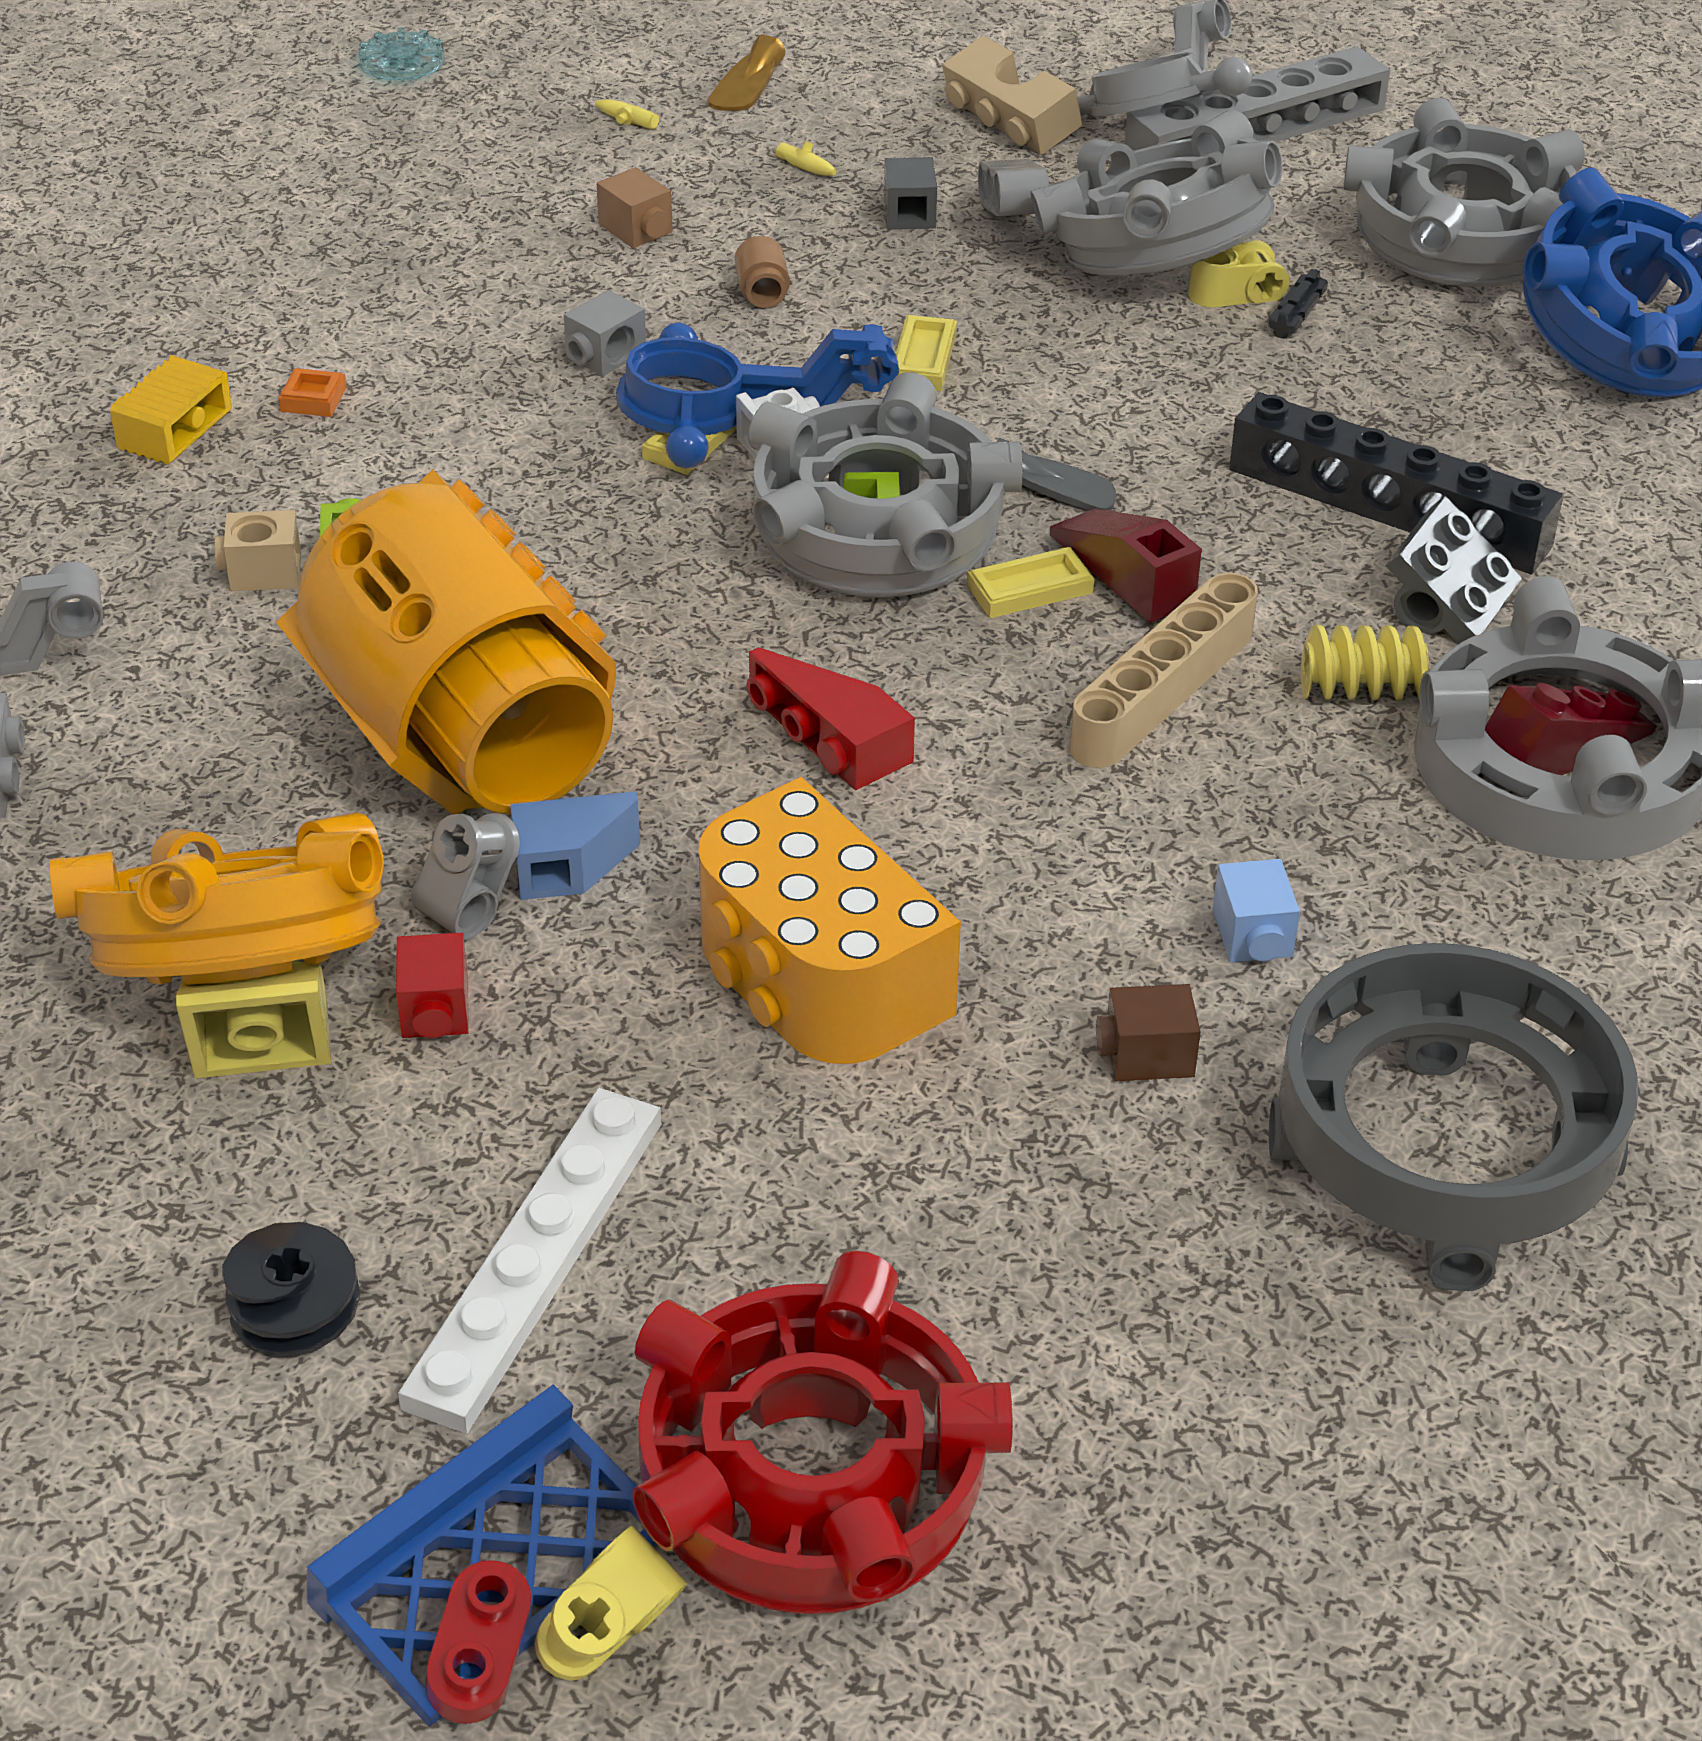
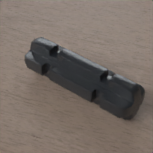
M1310 269L1307 274H1301L1295 285L1291 287L1277 309L1269 317L1268 326L1276 330V337L1284 339L1289 333H1296L1302 321L1307 318L1318 303L1319 298L1326 292L1328 281L1320 277L1319 270Z

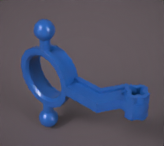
M677 322L666 326L662 330L659 339L643 342L630 351L626 362V374L620 378L616 389V401L621 412L635 423L658 432L669 433L670 435L665 445L666 453L676 466L687 469L697 467L705 460L709 449L708 440L705 435L726 431L737 425L736 395L746 392L751 399H756L776 390L795 388L803 398L813 396L821 407L836 403L852 383L862 384L865 391H882L885 384L892 381L899 374V366L894 340L883 333L882 326L875 324L864 325L862 331L832 329L802 367L741 364L738 357L727 349L707 341L698 340L697 334L688 324ZM843 354H848L849 359H844L840 356ZM681 377L700 380L718 388L708 391H683L665 388L650 382V380Z

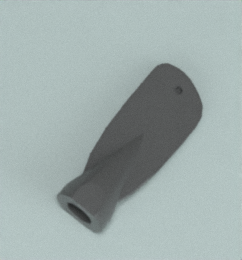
M999 438L996 442H1010V441H1007V440H1004V439ZM1022 450V485L1087 511L1092 509L1111 511L1116 501V491L1108 479L1058 461L1028 455Z

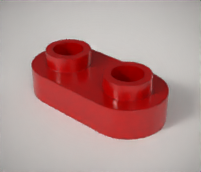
M495 1560L474 1563L465 1568L452 1585L430 1654L426 1675V1693L430 1704L438 1714L452 1722L472 1724L483 1721L492 1716L501 1707L507 1695L528 1623L531 1606L529 1584L524 1575L510 1564ZM485 1590H495L501 1593L505 1599L499 1604L487 1605L482 1603L477 1598V1595ZM462 1663H473L479 1666L483 1673L475 1679H463L455 1673L454 1669Z

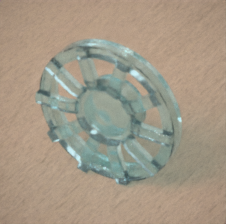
M398 27V32L383 34L378 31L374 33L373 38L366 42L362 41L359 49L361 68L369 75L385 80L402 81L421 78L437 71L445 60L444 47L440 38L436 39L430 36L427 30L412 32L405 31L404 27ZM420 56H430L433 58L428 62ZM382 57L375 63L369 61L370 59Z

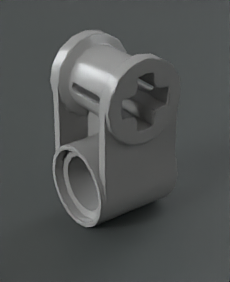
M500 813L486 814L478 820H474L472 817L464 814L448 815L442 819L435 829L433 843L422 872L413 886L411 895L413 905L449 932H463L464 940L466 941L471 940L487 929L496 915L498 900L511 866L518 856L520 840L515 823L508 816ZM454 832H465L462 836H453ZM489 850H500L499 853H488Z

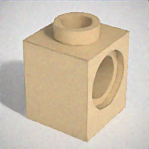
M295 510L226 513L224 536L215 537V559L218 571L227 570L230 591L299 588L301 547Z

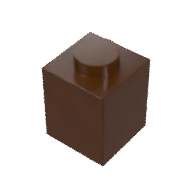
M1190 984L1110 988L1107 1015L1097 1016L1096 1043L1099 1056H1110L1114 1080L1133 1081L1195 1077L1201 1031Z

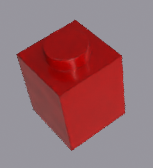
M463 932L397 936L396 998L402 1038H438L445 1035L469 1034L468 970Z

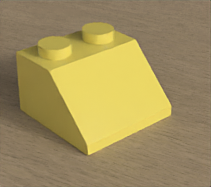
M292 961V971L219 983L185 985L182 978L176 994V1007L195 1078L331 1064L328 1003L321 963L306 964Z

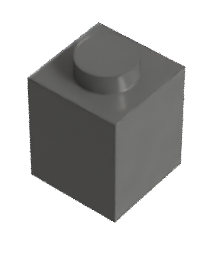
M933 157L884 158V206L887 230L936 229L937 182Z

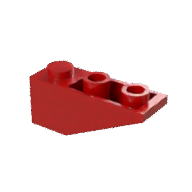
M760 647L749 651V679L747 680L746 687L749 698L754 706L760 711L766 710L783 725L786 733L793 741L802 742L820 759L821 764L830 774L839 775L855 791L914 762L915 717L879 686Z

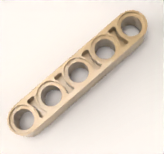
M1222 573L1213 576L1080 692L1073 702L1070 741L1072 757L1080 764L1093 768H1104L1119 762L1247 645L1253 635L1258 587L1255 582L1247 576L1238 573Z

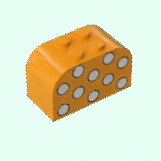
M802 777L794 779L720 815L704 830L699 841L703 953L717 981L725 988L733 987L748 1002L753 1016L762 1026L768 1027L771 1025L794 1049L810 1058L827 1063L852 1064L877 1058L957 1014L961 921Z

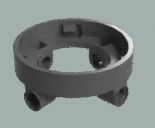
M1422 943L1382 949L1356 958L1330 972L1311 989L1296 1010L1287 1039L1278 1098H1272L1270 1106V1159L1301 1161L1305 1169L1326 1191L1356 1213L1397 1232L1425 1239L1430 1278L1439 1288L1453 1291H1475L1489 1284L1494 1278L1500 1244L1534 1239L1573 1223L1589 1212L1604 1197L1616 1176L1623 1175L1628 1156V1138L1638 1104L1639 1087L1635 1063L1628 1045L1616 1025L1591 998L1570 982L1532 962L1491 949L1449 943ZM1352 1010L1362 1015V1017L1341 1030L1328 1045L1314 1036L1327 1024ZM1527 1018L1558 1036L1575 1051L1567 1055L1542 1033L1520 1020ZM1400 1039H1404L1405 1056L1408 1066L1414 1072L1421 1075H1449L1460 1069L1466 1062L1471 1039L1486 1043L1520 1060L1548 1087L1557 1104L1552 1131V1151L1532 1169L1518 1176L1496 1182L1462 1184L1418 1175L1382 1156L1361 1136L1353 1124L1346 1107L1345 1085L1347 1079L1357 1064L1368 1054L1379 1047Z

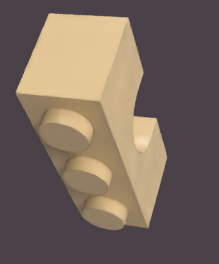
M984 35L942 64L946 80L945 92L949 101L956 108H965L978 116L986 126H995L1008 134L1017 145H1026L1037 153L1043 154L1082 126L1076 89L1046 71L1041 72L1030 81L1019 84L1014 53Z

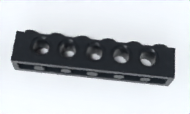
M1258 392L1235 417L1230 471L1411 533L1429 508L1446 496L1460 512L1464 513L1471 520L1473 526L1493 548L1506 557L1513 569L1530 575L1535 572L1553 547L1564 493L1546 488L1536 481L1522 480L1492 470L1485 464L1468 462L1441 453L1434 447L1417 445L1390 436L1383 430L1366 428L1339 419L1332 413L1315 411L1288 402L1285 398L1278 395H1267Z

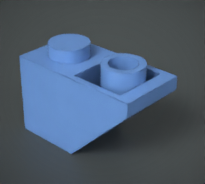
M636 791L510 804L512 821L518 830L520 840L516 866L521 900L584 894L640 845L638 797Z

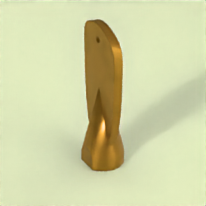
M764 34L759 35L752 44L750 54L738 61L710 94L708 106L721 111H742L751 108L767 87L774 68L785 57L786 51L781 40Z

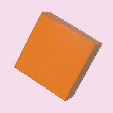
M294 368L278 397L280 412L332 417L347 388L345 374Z

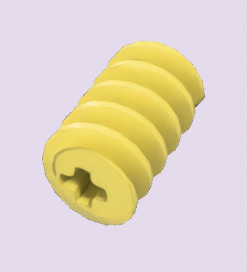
M1313 625L1309 630L1302 651L1301 685L1303 697L1307 700L1313 683H1319L1324 699L1331 700L1336 684L1343 683L1348 700H1355L1360 684L1367 683L1372 700H1378L1384 684H1390L1395 700L1402 701L1407 685L1414 684L1420 701L1421 678L1425 671H1429L1428 648L1419 627L1416 626L1406 627L1400 639L1395 627L1385 625L1380 630L1376 640L1372 628L1368 625H1361L1352 640L1348 627L1337 625L1333 629L1329 640L1324 626Z

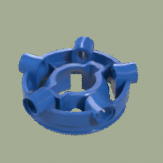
M1586 168L1577 172L1561 188L1559 200L1563 204L1552 213L1538 239L1531 245L1525 256L1523 265V293L1533 324L1547 344L1562 359L1586 376L1611 388L1634 395L1660 398L1685 395L1702 389V351H1692L1702 334V211L1690 218L1664 204L1634 195L1616 193L1596 168ZM1668 279L1682 289L1674 306H1666L1663 313H1645L1638 310V301L1645 305L1652 303ZM1589 306L1597 310L1600 319L1588 310Z

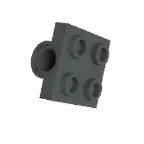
M1446 496L1429 508L1385 565L1403 584L1394 598V610L1401 623L1406 627H1419L1420 631L1425 634H1434L1444 628L1458 644L1484 632L1522 579L1511 567L1506 557L1493 548L1473 526L1471 520L1464 513L1460 512Z

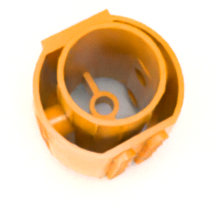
M432 469L419 483L402 484L378 491L357 502L334 520L318 539L305 562L299 583L298 601L276 623L392 769L453 815L461 814L465 809L482 807L491 812L511 814L510 804L559 799L578 785L597 764L608 744L612 731L613 711L610 701L615 687L616 662L600 645L607 637L606 633L582 609L576 615L572 613L577 608L574 604L576 600L552 575H549L545 580L541 578L545 573V565L521 541L515 547L510 544L516 535L511 527L491 508L484 515L479 513L478 511L485 504L461 479H458L451 486Z

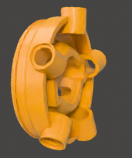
M359 812L303 823L298 830L296 846L223 853L219 843L213 837L203 832L173 829L165 832L156 840L151 850V864L117 871L113 851L69 858H53L49 861L51 890L57 919L77 917L79 930L90 938L92 953L89 955V962L97 971L110 976L145 977L150 983L165 984L171 982L173 976L182 975L185 985L280 974L292 971V961L304 959L306 964H319L330 959L335 951L349 948L371 939L381 923L380 918L376 916L374 900L382 891L381 878L384 869V856L372 821L365 814ZM191 842L198 848L200 854L182 853L178 855L180 849Z

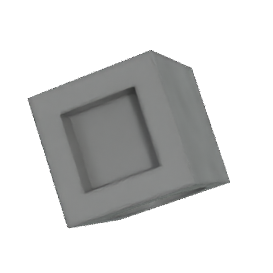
M607 290L565 313L566 357L602 377L626 364L630 351L641 343L646 342L645 309Z

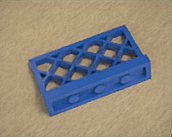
M554 1384L307 1566L308 1605L327 1624L332 1620L335 1621L429 1727L442 1716L430 1704L426 1688L411 1673L413 1650L432 1651L437 1632L416 1631L419 1597L448 1599L454 1581L421 1579L425 1557L438 1547L472 1549V1565L480 1562L481 1550L528 1553L526 1580L531 1590V1606L519 1656L534 1644L537 1629L566 1590L561 1588L534 1587L537 1554L584 1557V1572L592 1563L593 1558H596L613 1542L594 1540L596 1508L627 1510L641 1523L632 1500V1491L637 1485L572 1419L573 1404ZM570 1449L590 1470L589 1489L543 1486L544 1467ZM535 1475L534 1485L523 1484ZM598 1480H600L601 1483L608 1490H598ZM499 1501L533 1503L530 1535L484 1532L485 1512ZM541 1504L587 1507L585 1539L539 1536ZM475 1520L474 1531L462 1530ZM645 1528L640 1532L654 1548L658 1545L653 1541ZM413 1567L412 1578L400 1577ZM485 1590L477 1595L481 1602L501 1603L505 1599L501 1593L495 1590ZM377 1594L410 1597L406 1630L371 1628L356 1610ZM532 1605L546 1606L531 1618ZM390 1648L404 1649L403 1662ZM470 1663L460 1664V1674L458 1676L463 1679H475L483 1671L476 1664H472L469 1667Z

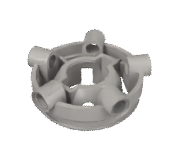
M1444 98L1430 99L1421 104L1415 112L1413 128L1393 133L1381 139L1372 147L1349 145L1343 190L1357 191V222L1360 233L1368 246L1381 259L1408 274L1433 282L1470 287L1499 286L1523 281V265L1528 249L1536 242L1552 213L1563 204L1559 200L1560 190L1566 181L1582 168L1585 159L1583 143L1578 134L1573 130L1567 129L1532 139L1500 128L1464 124L1452 103ZM1444 184L1465 185L1464 198L1460 199L1444 194ZM1394 193L1398 194L1393 206L1387 202L1388 196Z
M1231 109L1197 127L1190 139L1167 142L1136 151L1121 143L1100 138L1091 139L1079 151L1077 157L1079 173L1068 180L1032 190L1031 200L1040 231L1043 235L1055 231L1056 236L1065 243L1064 253L1066 259L1077 269L1097 275H1131L1161 272L1188 266L1199 260H1205L1244 242L1258 233L1268 223L1274 210V201L1271 195H1269V191L1271 188L1278 186L1281 181L1282 156L1277 143L1273 140L1260 142L1254 139L1253 129L1247 117L1240 111ZM1110 155L1111 163L1108 170L1105 172L1106 159Z
M904 372L897 375L891 381L884 399L843 401L824 405L804 413L796 412L773 402H765L755 412L748 433L749 445L753 449L758 450L754 462L753 520L764 543L775 558L792 573L814 585L839 593L865 597H895L929 591L946 585L967 573L991 548L1002 514L1004 492H1021L1023 471L1020 442H992L980 429L970 422L948 411L934 407L937 399L935 387L926 377L914 372ZM920 470L928 473L930 479H925L919 486ZM829 472V482H823L824 477ZM847 472H899L900 496L876 499L855 495L843 489V475ZM957 516H968L957 523ZM826 523L834 528L836 534L825 531Z

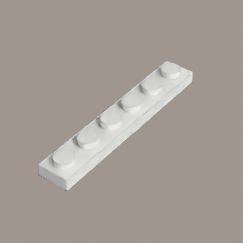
M602 1088L597 1089L398 1392L400 1410L465 1434L469 1432L662 1125L661 1107Z

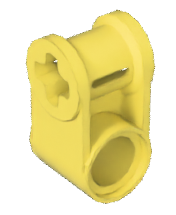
M1258 240L1243 242L1192 264L1188 297L1192 302L1205 307L1278 301L1288 290L1290 276L1282 265L1275 263V254L1267 243Z
M633 1525L630 1526L595 1558L583 1574L562 1593L554 1604L552 1611L537 1629L534 1642L537 1658L544 1669L557 1678L572 1681L587 1677L596 1671L633 1634L638 1635L648 1627L679 1596L688 1585V1582ZM579 1625L588 1631L580 1639L570 1632Z

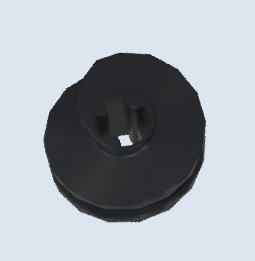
M304 1222L271 1224L250 1232L235 1244L222 1265V1277L226 1287V1305L231 1315L230 1324L232 1330L246 1347L266 1356L294 1357L317 1351L338 1338L355 1317L360 1299L355 1258L344 1240L324 1227Z

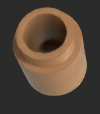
M755 236L745 240L737 248L734 257L740 291L746 300L757 307H773L784 299L790 286L783 249L776 240L766 236Z

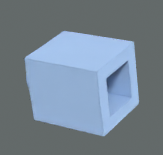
M1271 859L1218 864L1213 912L1229 961H1269L1275 958L1293 957L1300 910L1282 860Z

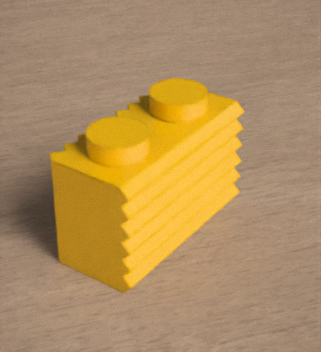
M170 355L168 361H163L162 366L157 365L156 369L151 370L147 376H144L143 382L138 381L137 387H132L130 393L125 392L124 396L119 397L115 403H112L110 414L117 447L122 451L126 449L131 454L135 452L138 456L144 455L147 459L153 458L156 462L162 461L165 465L170 464L232 409L227 372Z

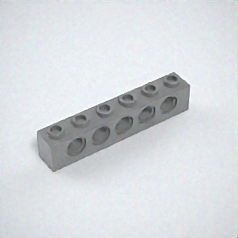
M1358 46L1253 75L1249 88L1237 96L1225 95L1217 89L1177 101L1127 112L1125 145L1136 151L1158 144L1190 139L1197 127L1231 109L1240 111L1247 117L1253 129L1254 139L1260 142L1270 140L1274 142L1385 110L1390 69Z

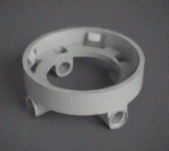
M1553 577L1534 578L1522 585L1515 594L1511 626L1486 631L1461 642L1444 654L1431 671L1423 673L1420 683V712L1414 740L1417 767L1431 793L1449 812L1469 827L1508 846L1543 856L1572 860L1619 859L1658 849L1685 834L1702 816V659L1673 660L1664 653L1632 638L1594 627L1581 626L1565 585ZM1529 674L1561 675L1598 682L1628 693L1650 705L1663 724L1666 743L1661 752L1652 761L1640 768L1631 745L1626 739L1616 735L1600 736L1590 740L1579 750L1575 759L1572 777L1549 773L1512 757L1488 736L1485 731L1489 710L1488 688L1505 677ZM1690 763L1699 766L1700 779L1692 786H1687L1683 792L1671 788L1684 774ZM1481 772L1499 785L1529 798L1526 800L1512 795L1484 781L1477 775Z

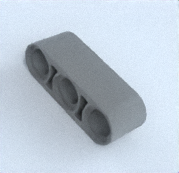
M1030 159L979 162L978 191L983 207L996 216L1035 214L1031 200V191L1049 186L1047 170Z

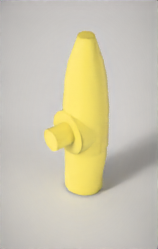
M605 99L597 100L595 106L602 112L616 118L619 124H633L653 130L659 123V116L626 102Z
M804 141L803 147L797 148L782 142L776 148L775 153L778 158L788 161L791 165L804 171L822 176H834L837 172L829 162L811 152L813 143Z

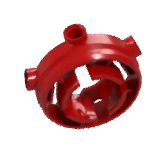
M851 1251L839 1256L836 1259L827 1284H789L764 1288L728 1300L701 1316L668 1299L661 1302L648 1316L639 1332L634 1353L636 1359L651 1367L652 1370L645 1383L639 1407V1461L643 1483L633 1488V1505L642 1525L656 1544L666 1551L673 1550L695 1574L710 1585L742 1601L771 1610L806 1614L836 1613L876 1604L900 1594L920 1582L949 1555L959 1541L979 1495L983 1481L986 1454L1011 1453L1013 1415L1009 1382L979 1383L967 1359L944 1332L922 1315L893 1300L899 1283L898 1274L890 1263L880 1256L869 1252ZM755 1368L731 1387L732 1377ZM880 1374L897 1382L907 1390H895ZM922 1402L935 1415L933 1433H924L925 1416ZM871 1403L874 1408L887 1416L884 1439H876L873 1447L861 1460L849 1468L817 1476L797 1474L782 1469L768 1461L755 1448L752 1440H736L734 1435V1421L748 1410L751 1421L761 1429L784 1420L804 1417L832 1419L856 1427L867 1418ZM701 1422V1436H688L686 1434L673 1436L679 1425L692 1432ZM921 1470H935L937 1494L950 1495L932 1515L918 1526L904 1533L912 1520L919 1502ZM735 1501L745 1509L751 1522L749 1544L733 1538V1534L739 1526V1522L735 1517Z

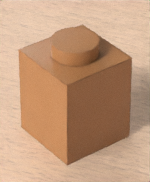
M637 167L596 183L599 225L630 247L636 248L673 232L671 190Z

